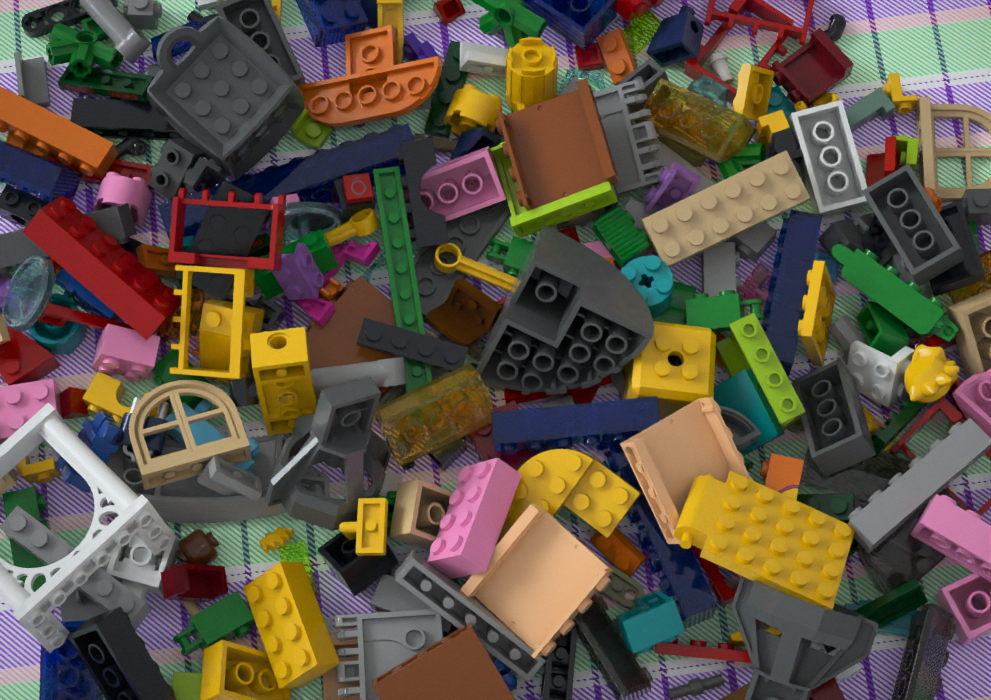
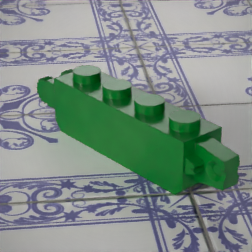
M838 243L831 249L832 256L843 265L841 269L842 278L922 337L934 334L950 343L960 331L946 317L947 313L942 310L945 305L933 296L930 299L920 294L923 291L921 287L911 280L906 284L899 278L901 273L889 264L884 268L877 263L879 257L870 250L866 249L862 252L857 248L853 252Z

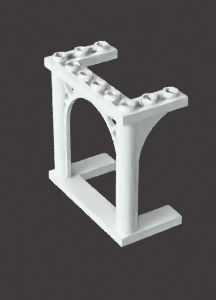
M48 402L0 445V479L44 441L57 458L61 456L90 486L95 505L93 521L82 542L69 555L53 564L38 568H22L13 566L0 558V597L14 611L12 615L51 653L54 649L63 645L68 637L67 635L70 633L51 613L53 609L63 604L77 587L82 586L90 575L109 561L115 552L127 545L135 534L138 535L155 556L160 551L165 550L176 536L151 503L143 495L138 496L69 428L56 409ZM107 500L109 506L102 508L103 502ZM105 515H119L109 525L101 524V519ZM40 575H44L46 582L34 592L33 583L35 579ZM23 576H28L25 583L19 580Z

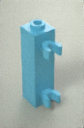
M203 399L195 410L186 403H182L186 417L211 411L213 407L206 399ZM174 411L165 418L166 421L177 420ZM206 420L189 424L196 446L226 438ZM180 428L168 430L167 433L186 448ZM251 438L248 441L252 460L236 464L235 466L255 475L253 459L260 453L258 449L260 444Z

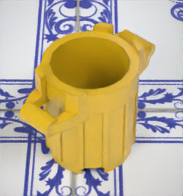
M522 38L513 48H509L506 59L505 100L513 112L556 97L558 57L554 47H549L543 43L541 38Z

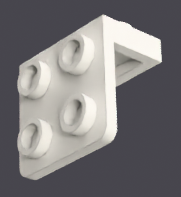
M854 341L850 345L847 368L855 379L858 393L888 408L900 398L903 399L908 394L904 385V373L912 361L915 350L905 346L890 357L860 341Z

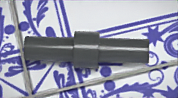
M721 674L701 680L698 677L688 680V684L668 689L667 693L670 700L687 695L694 697L704 694V690L724 685V680Z

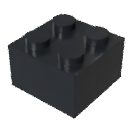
M342 532L317 549L330 571L354 596L366 590L369 585L399 564L387 542L386 555L358 556L356 554V538L349 540Z

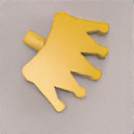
M278 527L271 534L266 533L265 538L259 540V543L265 553L268 554L269 549L277 551V546L284 547V541H291L290 535L294 536L295 533L293 529Z

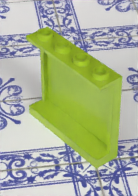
M501 142L497 146L490 148L491 153L496 159L512 216L509 218L510 223L519 238L540 231L543 225L552 227L618 202L614 186L607 181L527 211L524 206L520 207L517 200L516 192L519 191L517 182H513L509 172V168L513 167L511 159L506 158L502 148V144L506 142Z
M752 313L729 324L733 333L730 337L716 343V351L729 377L736 375L744 369H747V371L752 369L784 431L806 411L755 313Z

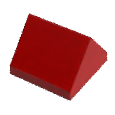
M439 0L433 5L434 13L444 25L466 13L460 0Z
M68 387L59 393L63 420L89 416L88 406L82 399L86 390Z

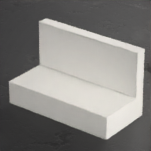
M461 41L460 71L505 78L506 59L509 49Z

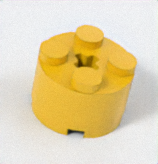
M465 84L462 89L455 91L445 115L444 124L447 125L449 123L452 125L451 131L459 137L462 131L480 126L494 134L496 129L495 120L499 119L496 110L501 109L503 111L501 106L502 99L497 95H488L481 92L474 85Z

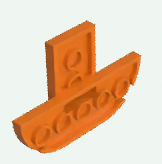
M393 25L345 35V76L298 85L304 95V108L309 110V116L314 121L328 127H349L401 116L416 109L435 89L441 74L442 60L439 56L397 64L396 29Z

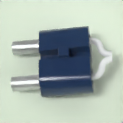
M134 398L130 413L123 414L120 425L121 431L116 439L118 447L131 457V462L136 463L135 455L129 452H133L129 436V421L135 406L141 400L140 398ZM160 403L156 417L148 416L144 429L167 423L168 421L165 418L169 404ZM168 430L144 437L150 457L162 454Z

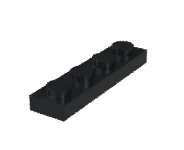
M364 318L357 340V346L395 357H404L405 360L460 376L469 349L465 346L368 318Z

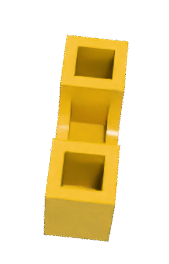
M97 372L82 398L88 406L87 410L94 415H97L100 410L115 419L114 424L120 426L123 414L130 413L131 407L121 405V399L126 391L122 382L102 372ZM159 405L151 411L149 416L156 417ZM170 405L166 417L173 412Z

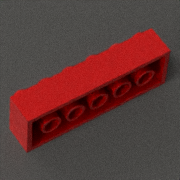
M62 195L42 207L22 232L146 340L167 324L181 307L182 299L179 295H173L174 289L167 287L161 282L155 272L146 269L138 262V258L133 253L123 249L112 235L106 234L97 226L94 219L85 216L77 209L76 204L72 200Z

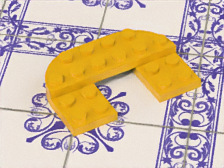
M553 449L539 453L526 461L517 471L522 476L496 545L530 504H540L553 517L556 516L564 505L606 538H610L642 493L587 453L572 449Z

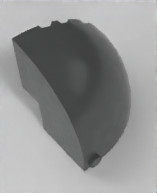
M543 225L495 321L472 380L504 391L505 388L522 391V395H530V392H546V395L567 393L569 389L591 387L600 383L602 378L612 373L620 372L626 363L632 358L635 359L644 350L654 335L651 312L639 291L615 266L580 242Z

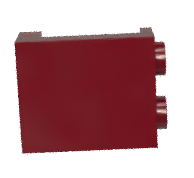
M819 28L812 33L811 40L781 63L778 60L772 63L771 70L775 71L774 83L779 87L782 86L787 91L788 97L794 104L804 101L805 105L809 107L851 76L854 63Z

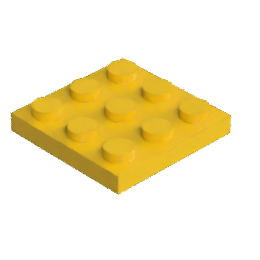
M814 260L812 270H808L807 273L809 291L808 295L804 294L802 310L805 313L804 319H800L798 323V336L802 338V346H805L806 356H809L812 365L823 367L829 338L827 328L831 325L836 292L825 261Z

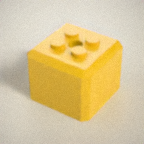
M653 321V337L644 350L624 366L622 411L628 417L660 421L699 398H714L716 334L710 328ZM672 355L679 357L682 365H671L668 362V357Z

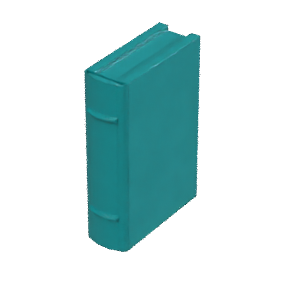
M744 369L714 386V401L719 406L731 408L746 416L761 433L757 443L739 451L743 456L785 434L752 369L748 371Z

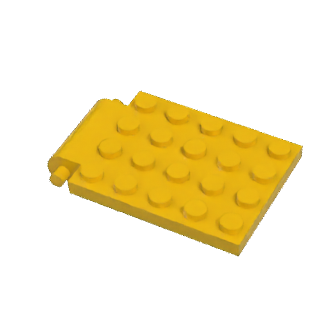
M730 470L725 483L715 479L711 474L700 475L694 478L674 536L681 540L680 546L684 549H689L691 545L702 549L700 557L752 581H759L790 596L833 610L855 531L845 522Z

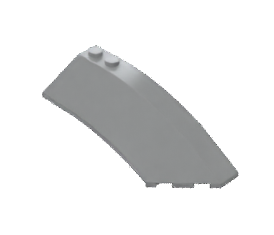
M281 434L253 438L260 444L258 447L260 453L253 459L255 476L260 478L263 492L257 502L244 495L226 497L199 484L197 476L144 490L138 464L131 462V457L126 455L123 449L118 448L115 454L110 452V459L106 464L138 496L143 495L164 522H230L265 518L287 513L282 503L269 507L265 501L274 467L285 444V438ZM165 439L160 456L186 448L176 440ZM295 454V455H293L292 457H290V458L288 459V463H289L297 454ZM152 455L151 459L159 456ZM311 466L299 483L314 494L330 498V477L323 471L319 473ZM107 500L103 502L102 508L109 506ZM107 514L105 516L118 517L119 515Z

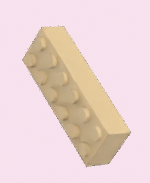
M787 150L642 219L640 225L648 235L655 255L671 268L806 203L810 196Z

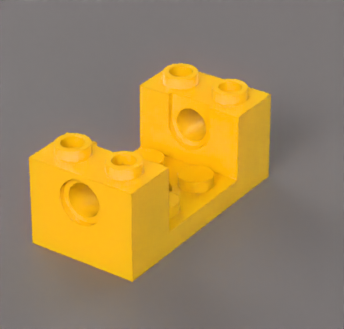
M305 327L250 334L252 370L267 435L293 433L296 418L315 414L319 396L315 394L311 374Z

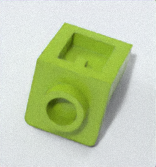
M305 108L290 128L293 139L317 152L321 150L332 134L331 127L314 121L309 116V110Z
M893 135L897 139L898 153L900 155L899 167L909 164L914 172L917 163L919 139L906 135Z

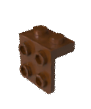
M460 277L455 281L447 302L427 313L425 321L433 329L440 331L450 338L455 344L469 347L491 332L503 306Z

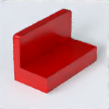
M896 136L885 137V153L867 155V188L899 169Z

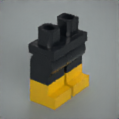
M783 110L758 117L755 128L757 131L753 135L754 142L765 145L769 158L787 150L799 176H802L803 170L800 164L803 153L801 148L796 150L797 144Z

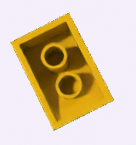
M212 299L203 303L199 327L200 368L229 370L232 302ZM245 306L243 350H250L249 377H254L250 334L261 333L265 310ZM204 376L205 378L229 383V380H234L231 378Z
M221 640L204 649L200 700H290L291 689H279L266 652L226 640Z

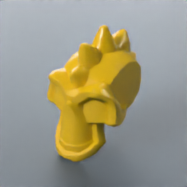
M923 344L916 347L912 361L904 373V385L911 401L930 403L938 400L950 390V387L958 379L957 373L960 367L955 366L956 362L954 360H947L942 347H928Z

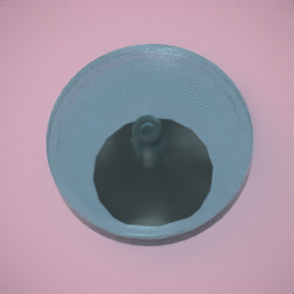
M319 202L287 203L283 241L294 242L317 230L322 229L323 233L342 225L340 211L331 205ZM272 210L269 211L267 217L265 218V231L270 236L272 227Z
M33 255L27 258L14 273L7 287L2 305V315L8 328L23 332L29 329L43 313L54 285L55 273L50 260L39 255Z

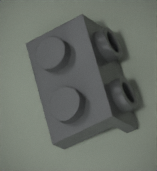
M200 157L195 166L189 168L184 176V184L189 198L201 200L203 189L210 190V192L213 187L218 189L222 179L226 180L223 166L213 159L208 161Z

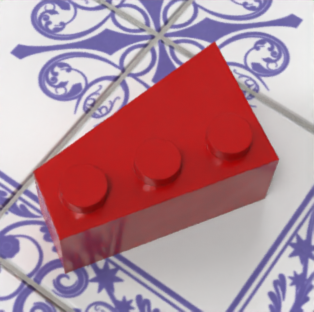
M5 320L10 341L0 345V374L8 386L38 381L60 367L53 354Z

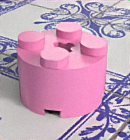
M108 172L101 182L93 211L128 203L134 226L140 225L142 227L152 199V193L146 187L147 181L140 177L129 178L115 172Z

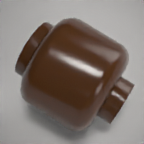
M196 529L180 540V549L177 553L184 563L208 565L218 558L216 547L220 544L211 531L205 534L201 529Z

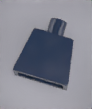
M682 6L679 14L661 21L646 53L662 68L698 57L704 26L694 17L695 11L689 6Z

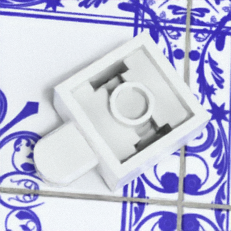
M135 534L127 545L121 547L111 556L106 572L143 600H145L147 591L163 595L161 572L174 566L178 554L177 551L179 550V540L175 537L165 550L160 551L155 556L138 535Z

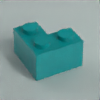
M659 590L633 600L636 608L615 616L625 645L633 653H646L653 649V645L660 642L668 643L674 641L679 637L678 634L685 632L675 600Z

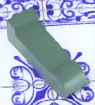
M881 87L845 109L851 132L877 116H880L885 121L893 115L896 106Z

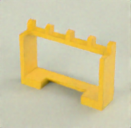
M175 265L176 271H183L182 289H174L173 295H182L181 316H172V322H180V342L171 343V349L179 350L178 367H170L169 373L231 379L249 378L250 350H243L245 297L253 296L255 269ZM194 272L234 274L229 370L188 366L191 288Z

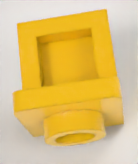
M889 73L886 83L882 85V90L896 106L894 112L907 114L914 111L919 101L918 95L903 96L900 74Z
M27 455L16 465L19 476H23L29 484L34 482L48 483L53 481L54 477L61 476L60 470L53 458L30 463V458Z

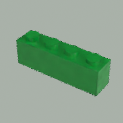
M35 486L2 494L6 518L18 505L51 530L49 521L44 518L43 510H47L45 495L40 494ZM10 539L14 566L22 568L46 566ZM40 575L35 579L33 583L34 592L46 582L44 575ZM23 576L19 580L25 583L28 576Z

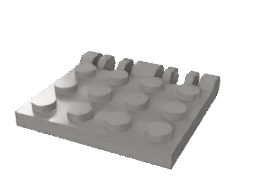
M643 79L633 80L593 92L620 183L614 185L618 194L659 184L657 179L662 170L646 174L645 171L664 167L663 160L658 159L643 164L641 157L642 155L654 154L660 151L659 144L639 148L638 145L658 139L653 120L635 125L632 122L650 117L652 115L651 110L643 109L630 114L628 106L647 101V95L639 94L626 98V95L636 94L645 90Z
M434 609L335 616L336 629L357 627V630L336 632L335 639L347 641L358 638V648H340L336 650L337 656L339 658L358 656L359 659L357 661L339 662L337 665V683L360 682V687L338 689V696L351 697L360 695V700H380L372 687V680L443 639L442 616Z

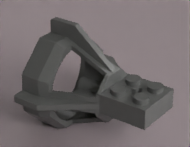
M371 377L353 380L346 384L321 390L315 414L296 418L292 436L285 441L272 473L265 499L269 507L282 503L290 517L334 531L339 529V525L342 522L357 521L358 498H376L380 494L392 449L371 429L381 391ZM297 454V455L288 463V459H289L290 457H292L293 455ZM324 462L329 467L340 468L345 475V499L319 496L304 488L299 482L312 465ZM364 469L372 480L371 486L366 491H364Z
M742 576L731 608L754 671L744 700H809L813 689L869 657L879 624L837 603H834L833 610L790 596L759 581H752ZM759 620L783 630L781 637L759 629ZM813 641L839 648L840 650L832 656L810 648V645Z

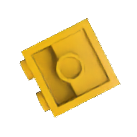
M742 63L741 70L737 76L738 89L733 100V116L757 121L758 117L767 115L775 71Z

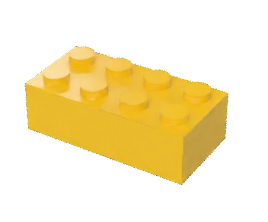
M279 562L243 587L279 689L303 688L339 664V658L303 562Z

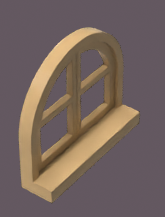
M920 97L916 106L917 138L919 139V181L922 186L934 189L937 197H940L942 202L950 203L961 200L966 189L991 188V177L985 182L973 186L971 158H991V148H970L969 121L981 125L991 134V114L972 105L931 104L930 97ZM934 119H962L964 148H936ZM937 158H965L967 187H938Z
M178 380L163 384L148 392L137 403L131 414L129 436L144 490L197 476L214 455L233 465L252 460L250 444L234 402L224 391L212 384L198 380ZM180 396L204 398L215 404L218 409L186 417ZM170 399L177 420L144 429L146 419L151 411L160 403ZM224 415L231 437L196 446L189 424ZM179 427L186 449L151 459L144 437Z

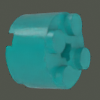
M656 255L642 256L628 262L621 269V273L639 291L652 317L665 312L671 303L674 292L673 275L668 265Z
M51 294L50 303L80 311L71 298L62 294ZM37 315L31 319L27 318V325L32 337L37 344L51 354L73 353L81 344L86 334V325L67 320L63 327L36 321Z

